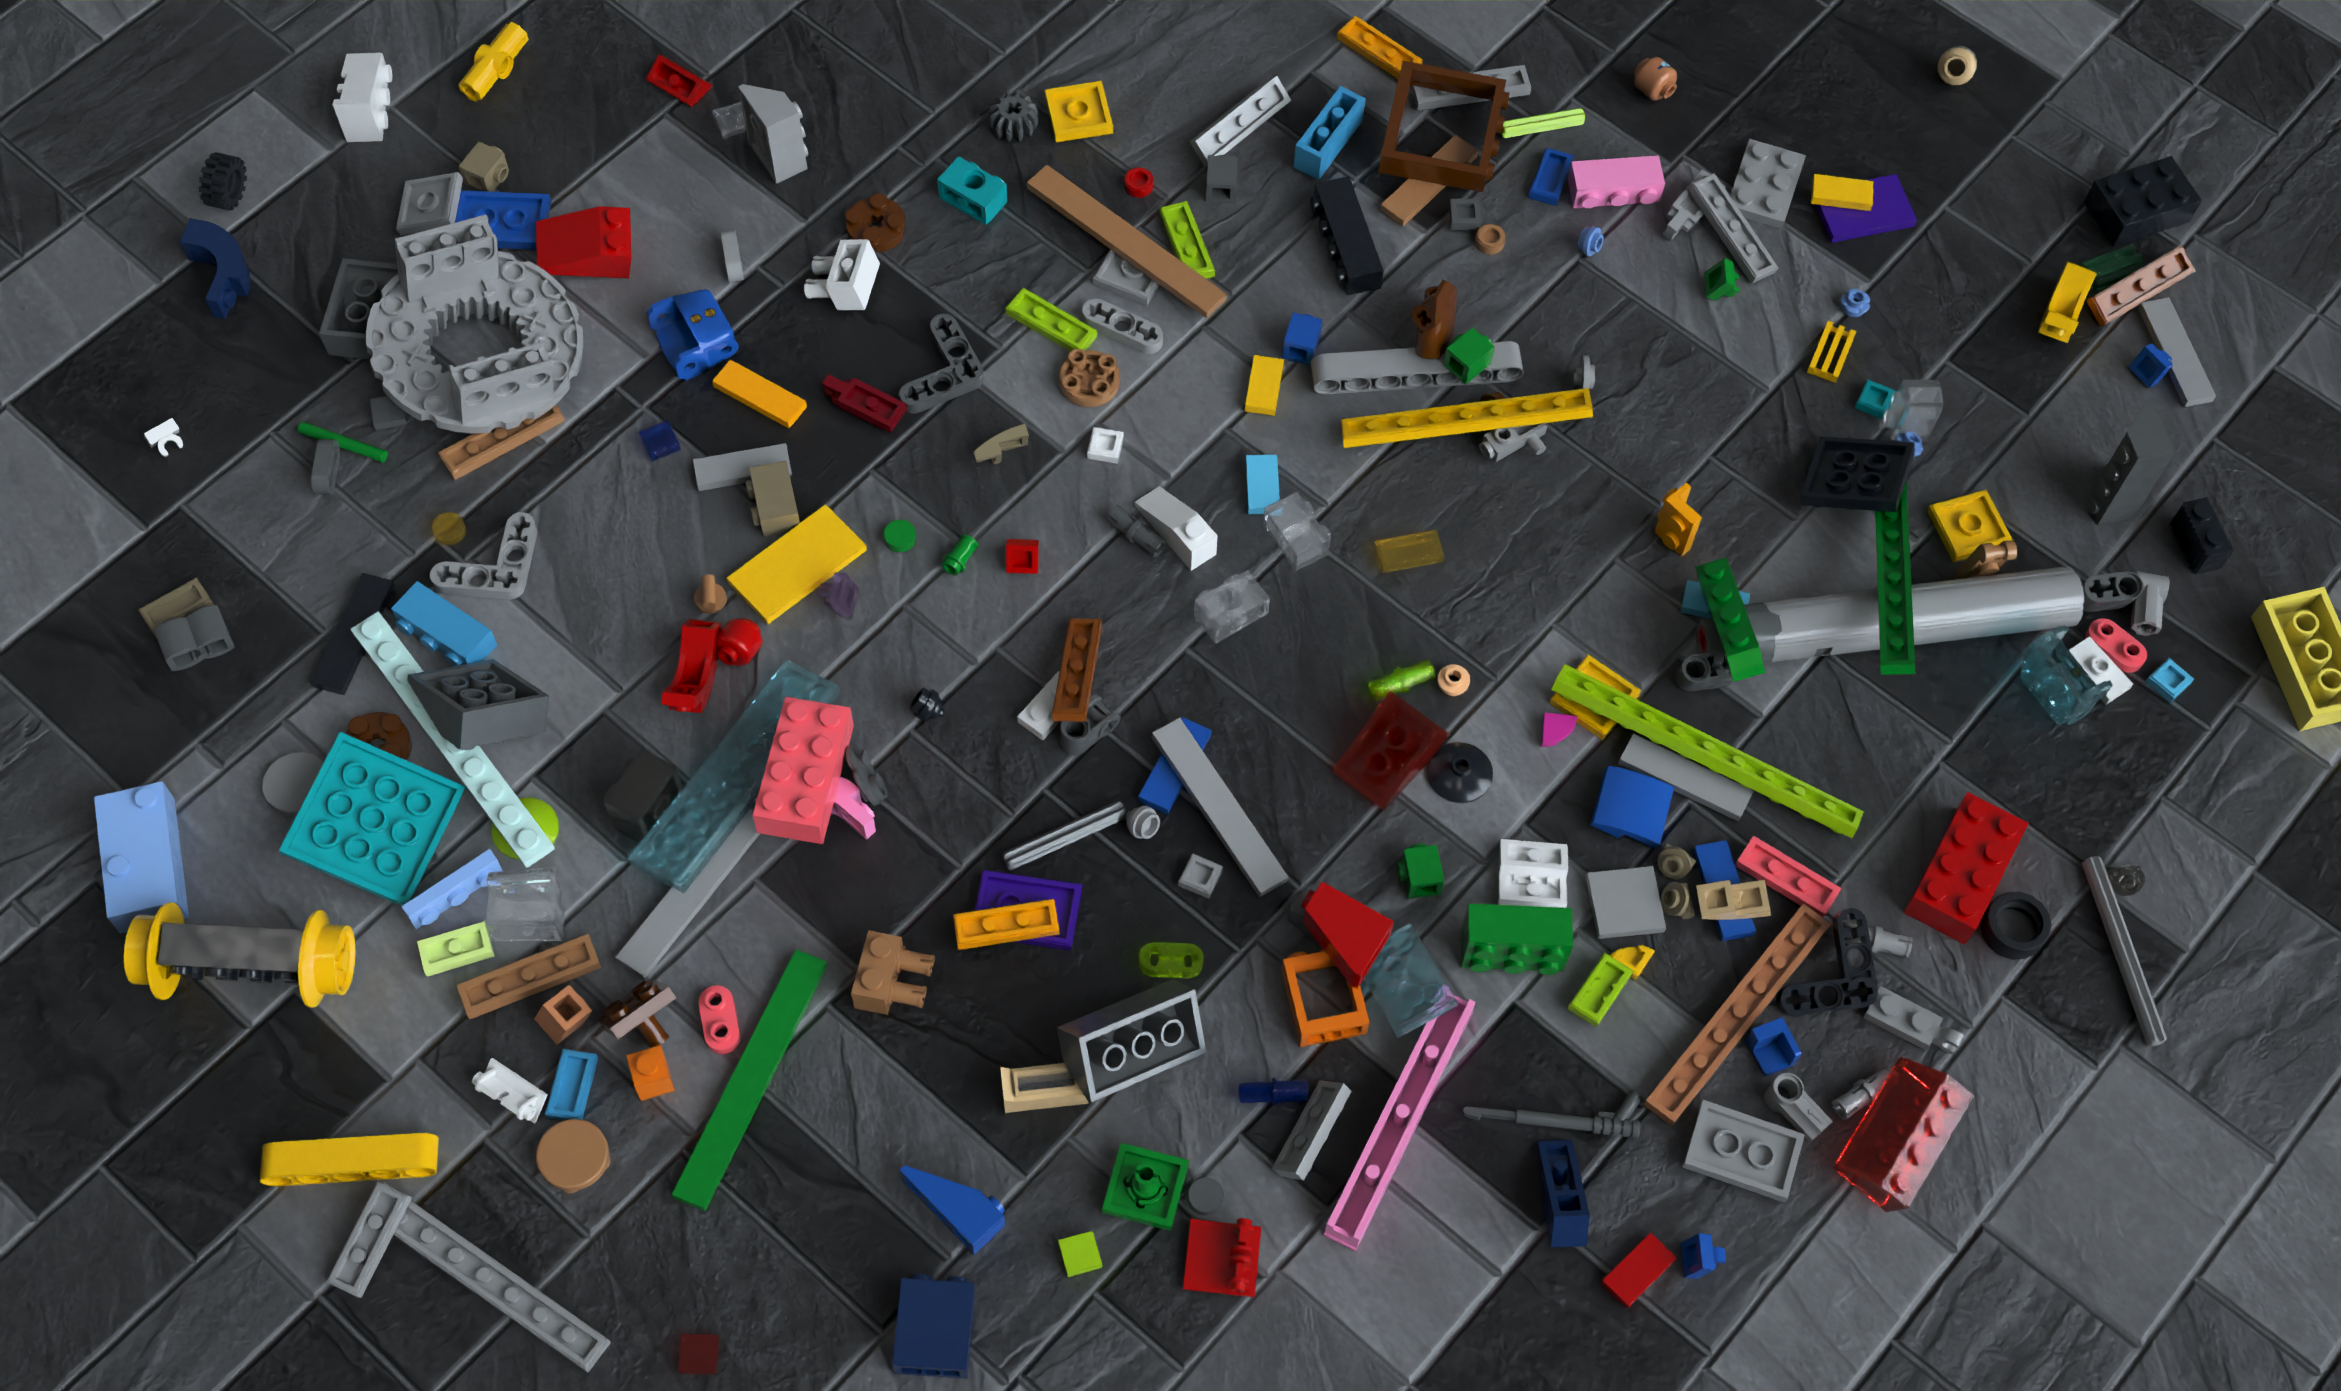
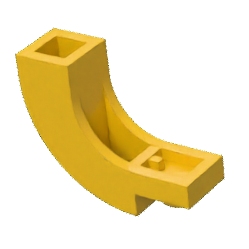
M2066 261L2038 330L2039 333L2068 343L2071 334H2074L2079 323L2078 317L2097 274L2095 271Z

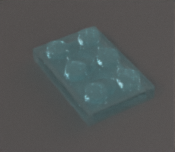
M1411 923L1391 933L1366 974L1364 981L1396 1037L1399 1038L1458 1006V1003Z

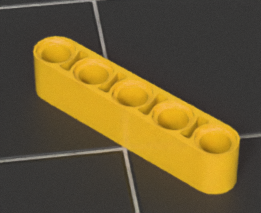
M411 1133L266 1143L262 1146L260 1183L268 1186H291L433 1176L437 1174L439 1137L429 1133Z

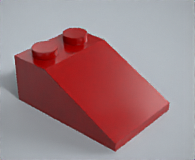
M598 206L536 221V265L550 275L629 279L632 259L630 208Z

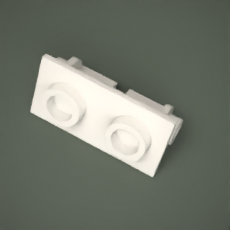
M494 1058L490 1059L485 1073L479 1071L472 1079L476 1091H482L492 1099L500 1100V1104L515 1113L518 1119L522 1120L525 1118L534 1124L537 1122L548 1094Z

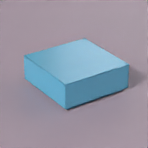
M2168 658L2145 682L2171 703L2192 683L2194 678Z

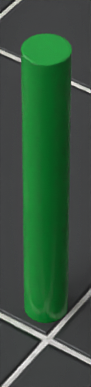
M303 421L298 426V433L317 440L337 439L339 447L382 463L387 459L388 452L383 449Z

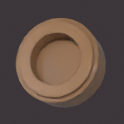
M1494 224L1481 226L1477 230L1475 237L1477 249L1482 253L1490 255L1499 253L1505 244V232L1501 227Z

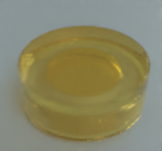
M447 512L435 518L432 524V531L439 543L454 545L464 538L466 526L460 515Z

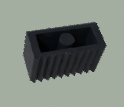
M2205 497L2183 502L2169 525L2173 527L2172 531L2176 532L2174 536L2178 537L2177 541L2181 542L2179 546L2183 548L2182 552L2186 553L2184 557L2188 558L2187 562L2191 564L2192 573L2200 574L2221 569L2234 550L2209 498Z

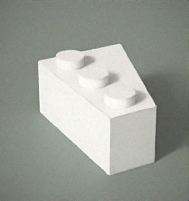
M382 53L346 54L341 72L342 78H345L344 84H338L337 92L341 93L340 99H334L332 104L346 141H383V130L388 128V116L385 108L390 105V92L387 86L388 82H392L391 66L386 65Z

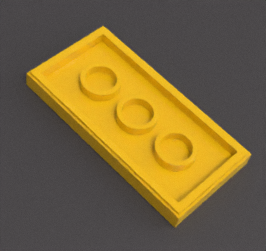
M825 504L726 579L727 583L768 625L867 551L866 544Z

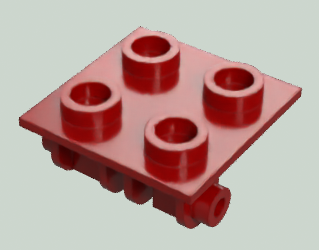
M1246 1218L1237 1219V1224L1190 1219L1183 1290L1255 1298L1261 1226H1252L1251 1220Z

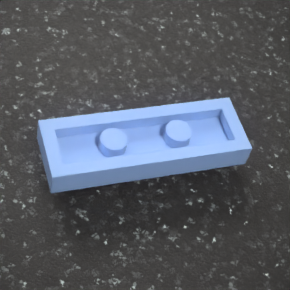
M488 849L401 907L415 929H418L422 925L433 923L442 912L451 906L462 904L471 893L480 887L492 884L498 878V875L503 873V870L497 858Z

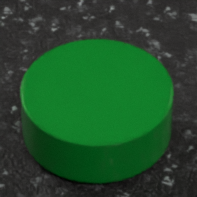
M906 520L890 522L884 530L885 544L894 552L900 553L910 550L916 543L914 526Z

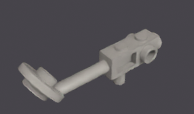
M1581 355L1579 367L1574 369V386H1578V389H1593L1595 366L1590 364L1589 355ZM1541 423L1490 430L1484 434L1483 441L1479 444L1480 450L1486 459L1493 458L1495 462L1527 444L1536 455H1539L1546 450V446L1539 437L1546 434L1548 424Z

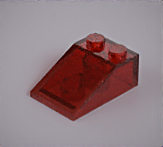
M1389 691L1332 771L1385 810L1430 762L1450 733L1402 697Z

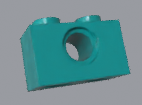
M959 156L937 179L940 199L986 226L1007 203V184L996 175H990L980 169L974 162H968Z

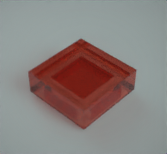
M681 1334L679 1373L717 1374L719 1336Z

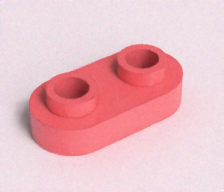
M2100 618L2093 621L2085 633V639L2090 636L2122 672L2134 673L2138 671L2147 659L2145 647L2109 619ZM2101 630L2107 632L2109 635L2102 633ZM2127 650H2130L2134 655H2130Z
M719 985L708 987L699 997V1010L704 1038L712 1052L721 1055L728 1054L738 1047L741 1039L735 1002L727 988ZM714 998L722 999L718 1005L713 1006L710 1004ZM721 1029L728 1031L724 1037L715 1036L717 1031Z

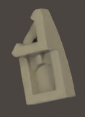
M1026 424L1012 427L984 442L974 451L976 462L991 459L992 463L999 464L1002 459V451L1028 445L1029 434Z

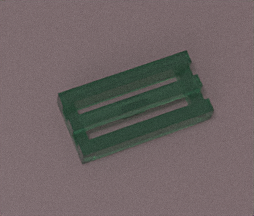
M2134 244L2082 262L2081 267L2097 273L2095 277L2106 273L2110 274L2130 264L2134 265L2100 279L2094 278L2091 286L2095 291L2116 283L2148 264L2141 261L2143 258L2141 253H2135L2136 246Z

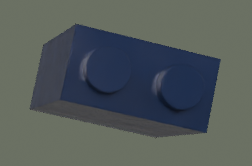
M913 1274L910 1279L901 1278L892 1363L895 1374L968 1379L976 1295L974 1283L968 1282L967 1278L958 1276L947 1277V1281L932 1280L931 1276L925 1274Z

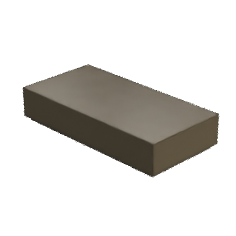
M196 577L138 610L156 637L154 629L165 620L187 617L199 607L213 606L214 604Z

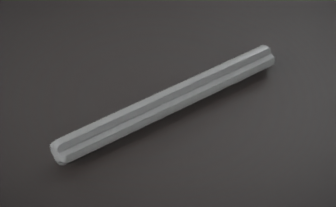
M2099 856L2089 857L2085 859L2082 866L2146 1044L2148 1046L2160 1045L2166 1041L2167 1037L2104 863Z

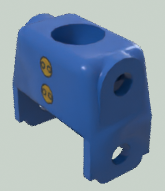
M707 289L671 296L650 305L651 308L646 312L651 329L656 330L662 352L679 379L687 381L709 371L725 359L733 356L739 348L732 327L713 294ZM665 314L663 317L657 318L659 315Z

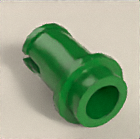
M963 534L951 552L943 556V569L954 576L963 573L966 569V562L978 548L976 540L969 535Z

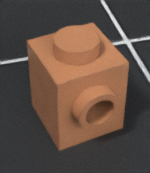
M568 985L543 1004L534 1019L557 1045L582 1026L592 1010L585 1000Z

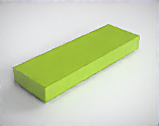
M1184 201L1160 207L1159 216L1175 257L1205 279L1215 277L1214 266L1188 202Z
M1022 288L1005 308L1008 316L1070 352L1074 349L1085 351L1097 338L1096 329L1025 288Z

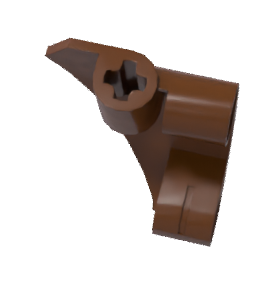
M1443 279L1439 286L1429 287L1425 290L1424 301L1418 304L1412 311V319L1417 326L1415 353L1421 358L1435 359L1446 352L1454 338L1458 288Z

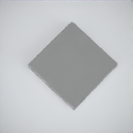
M458 172L405 181L396 225L398 233L402 236L455 223L463 177Z
M1111 249L1093 277V285L1148 306L1159 287L1157 282Z
M1653 866L1587 873L1586 882L1598 939L1665 932L1666 924Z

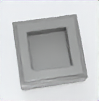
M1192 853L1178 881V886L1209 899L1223 871V866Z

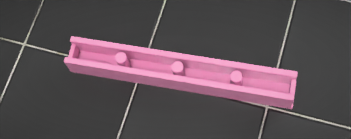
M1444 987L1327 1222L1324 1233L1325 1237L1356 1252L1473 1013L1475 1001L1469 999L1467 1002L1451 994L1450 989Z

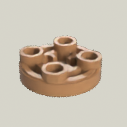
M1074 349L1060 367V390L1066 399L1082 407L1103 405L1109 402L1119 390L1120 371L1116 358L1111 354H1104L1093 350L1083 351L1082 349Z
M569 1119L552 1126L542 1136L536 1151L537 1166L544 1179L553 1187L569 1194L594 1184L603 1175L611 1162L609 1146L601 1130L594 1124L581 1119Z

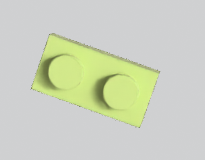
M485 921L417 941L423 969L427 977L495 957Z

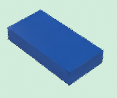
M1546 147L1528 198L1557 206L1574 155Z

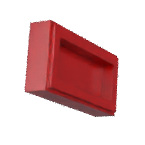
M1650 1232L1600 1284L1628 1309L1676 1261L1677 1257Z

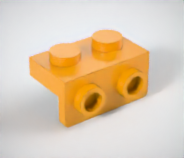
M1685 483L1679 489L1672 488L1662 500L1664 505L1657 515L1658 523L1655 529V533L1662 539L1663 543L1669 549L1675 550L1681 557L1691 549L1702 519L1686 503L1691 490V486L1688 483Z

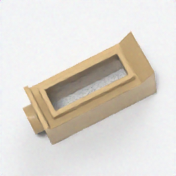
M1065 1063L1014 1069L1000 1067L1005 1113L1088 1104L1086 1097Z

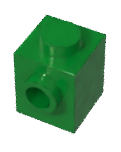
M1472 327L1464 335L1458 334L1451 341L1446 349L1443 366L1466 385L1491 364L1495 346L1487 336L1480 334Z
M1419 843L1403 850L1401 862H1397V875L1399 882H1405L1408 899L1441 895L1444 877L1437 845L1427 846L1424 843Z

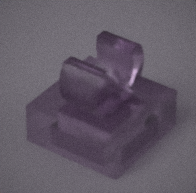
M834 573L832 583H821L817 595L819 597H826L824 604L832 606L840 617H852L859 588L847 573Z

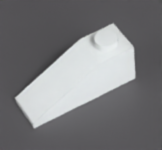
M1160 486L1134 502V506L1160 536L1167 541V544L1191 571L1216 555L1217 534L1196 511Z

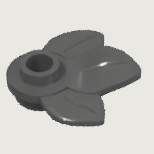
M851 745L848 746L845 751L846 761L854 772L853 775L859 786L862 798L865 802L870 801L874 806L879 805L882 799L887 798V790L881 776L875 773L866 749L861 751L858 759L852 752Z

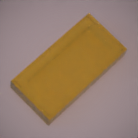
M1437 530L1375 541V550L1382 573L1444 561L1445 556Z

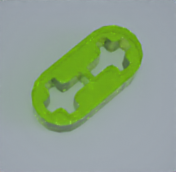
M1152 942L1143 946L1139 953V967L1144 974L1151 977L1193 978L1202 971L1204 963L1201 949L1190 943ZM1153 953L1158 954V959H1160L1157 966H1151V962L1148 960ZM1185 955H1192V960L1194 961L1192 962V967H1185V963L1182 961Z

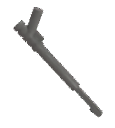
M1630 1091L1616 1113L1600 1111L1598 1116L1594 1117L1519 1109L1517 1111H1506L1468 1106L1463 1109V1115L1475 1120H1480L1481 1117L1516 1121L1517 1124L1592 1131L1594 1134L1602 1132L1604 1135H1610L1611 1133L1613 1136L1622 1135V1137L1631 1136L1632 1138H1638L1640 1134V1121H1631L1629 1118L1642 1097L1639 1093Z

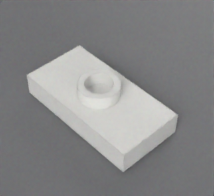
M2090 636L2066 651L2063 655L2065 661L2073 669L2074 666H2078L2081 669L2082 676L2080 677L2106 705L2128 691L2133 685L2128 677Z

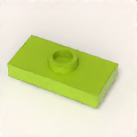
M1604 952L1567 1009L1597 1028L1632 976L1633 970Z

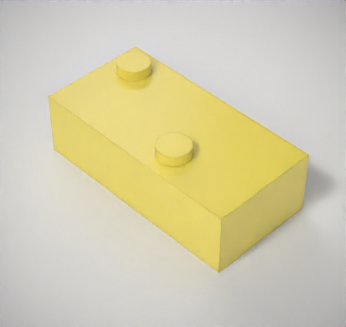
M2325 587L2264 600L2253 613L2251 619L2299 731L2341 722V623Z

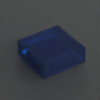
M668 421L639 432L652 462L681 450L680 444Z

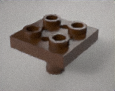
M647 979L631 990L633 995L625 1001L617 1000L608 1005L602 1011L604 1016L598 1019L604 1030L616 1039L621 1038L637 1027L649 1044L648 1046L650 1048L663 1044L669 1038V1035L664 1031L653 1014L673 1001L676 996L669 986L656 979L651 982Z

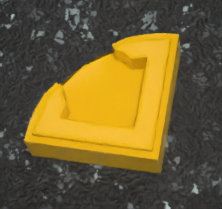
M1638 945V947L1617 949L1610 956L1632 969L1633 974L1631 978L1636 981L1655 950Z

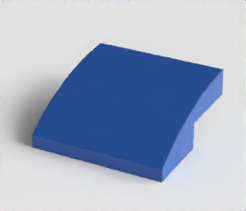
M1607 766L1604 769L1590 825L1616 838L1627 835L1654 848L1661 843L1674 786L1638 772Z

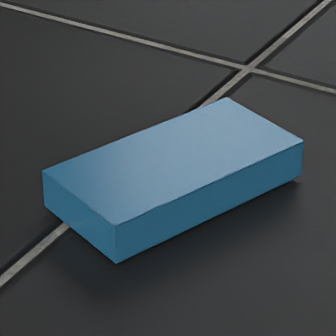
M562 1049L545 1112L546 1118L560 1121L583 1119L598 1062L597 1054Z

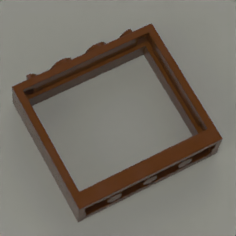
M1403 61L1381 152L1379 173L1483 192L1486 179L1492 180L1495 164L1489 163L1490 157L1496 158L1500 140L1495 139V134H1501L1505 116L1500 115V110H1507L1510 93L1504 92L1506 79ZM1411 85L1493 100L1479 166L1396 151Z

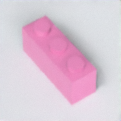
M1659 155L1572 161L1567 179L1573 208L1660 202L1665 186Z

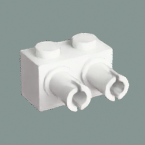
M840 240L835 256H814V260H812L813 273L815 275L829 276L828 279H807V284H804L805 296L808 299L831 298L837 310H865L880 265L869 240Z

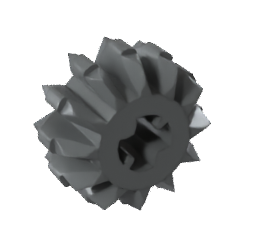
M1006 92L1004 99L996 97L994 105L990 106L989 123L992 131H996L998 138L1006 136L1008 142L1012 138H1017L1021 142L1023 135L1031 137L1033 129H1037L1038 109L1036 104L1032 103L1029 96L1021 98L1019 92L1015 96H1010Z

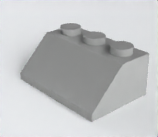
M746 84L738 86L748 143L777 184L807 170L806 156L809 153L803 142L806 134L800 123L803 115L799 105L795 101L791 102L785 92Z

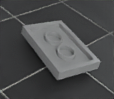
M1749 139L1730 195L1744 218L1779 229L1783 228L1806 155Z
M1702 1100L1682 1167L1785 1203L1789 1196L1805 1134Z

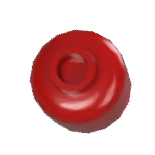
M746 618L731 619L721 629L716 638L719 659L727 665L745 666L760 650L763 643L758 625Z

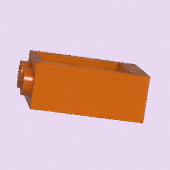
M1323 949L1320 952L1311 954L1296 952L1283 959L1281 973L1300 1047L1366 1035L1370 1023L1361 987L1359 986L1356 989L1348 981L1347 985L1354 1012L1307 1021L1296 974L1336 966Z

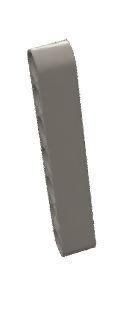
M1512 341L1492 342L1495 348L1491 364L1466 385L1504 383L1520 379L1524 371L1519 345ZM1415 348L1326 353L1315 356L1310 362L1314 390L1319 394L1325 395L1460 386L1465 384L1443 366L1446 352L1435 359H1425L1417 356Z

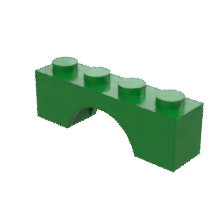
M1727 558L1695 566L1701 593L1708 613L1711 614L1733 682L1765 673L1760 647Z

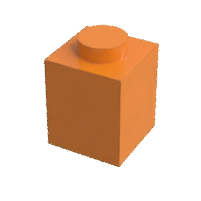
M661 1045L626 1055L634 1087L641 1101L675 1091L668 1062Z

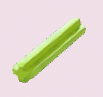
M1574 108L1504 121L1501 135L1503 138H1510L1584 124L1585 114L1582 108Z

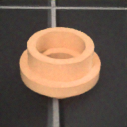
M1455 664L1447 665L1438 674V686L1445 694L1458 696L1468 689L1470 675L1462 666ZM1449 676H1455L1460 680L1456 682L1451 681Z

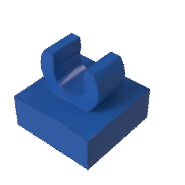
M2149 344L2142 349L2129 365V368L2148 388L2156 386L2173 366L2170 362L2172 357L2165 350L2159 351L2153 344Z
M1698 1233L1681 1242L1684 1278L1698 1279L1714 1271L1716 1263H1726L1725 1248L1713 1247L1711 1234Z

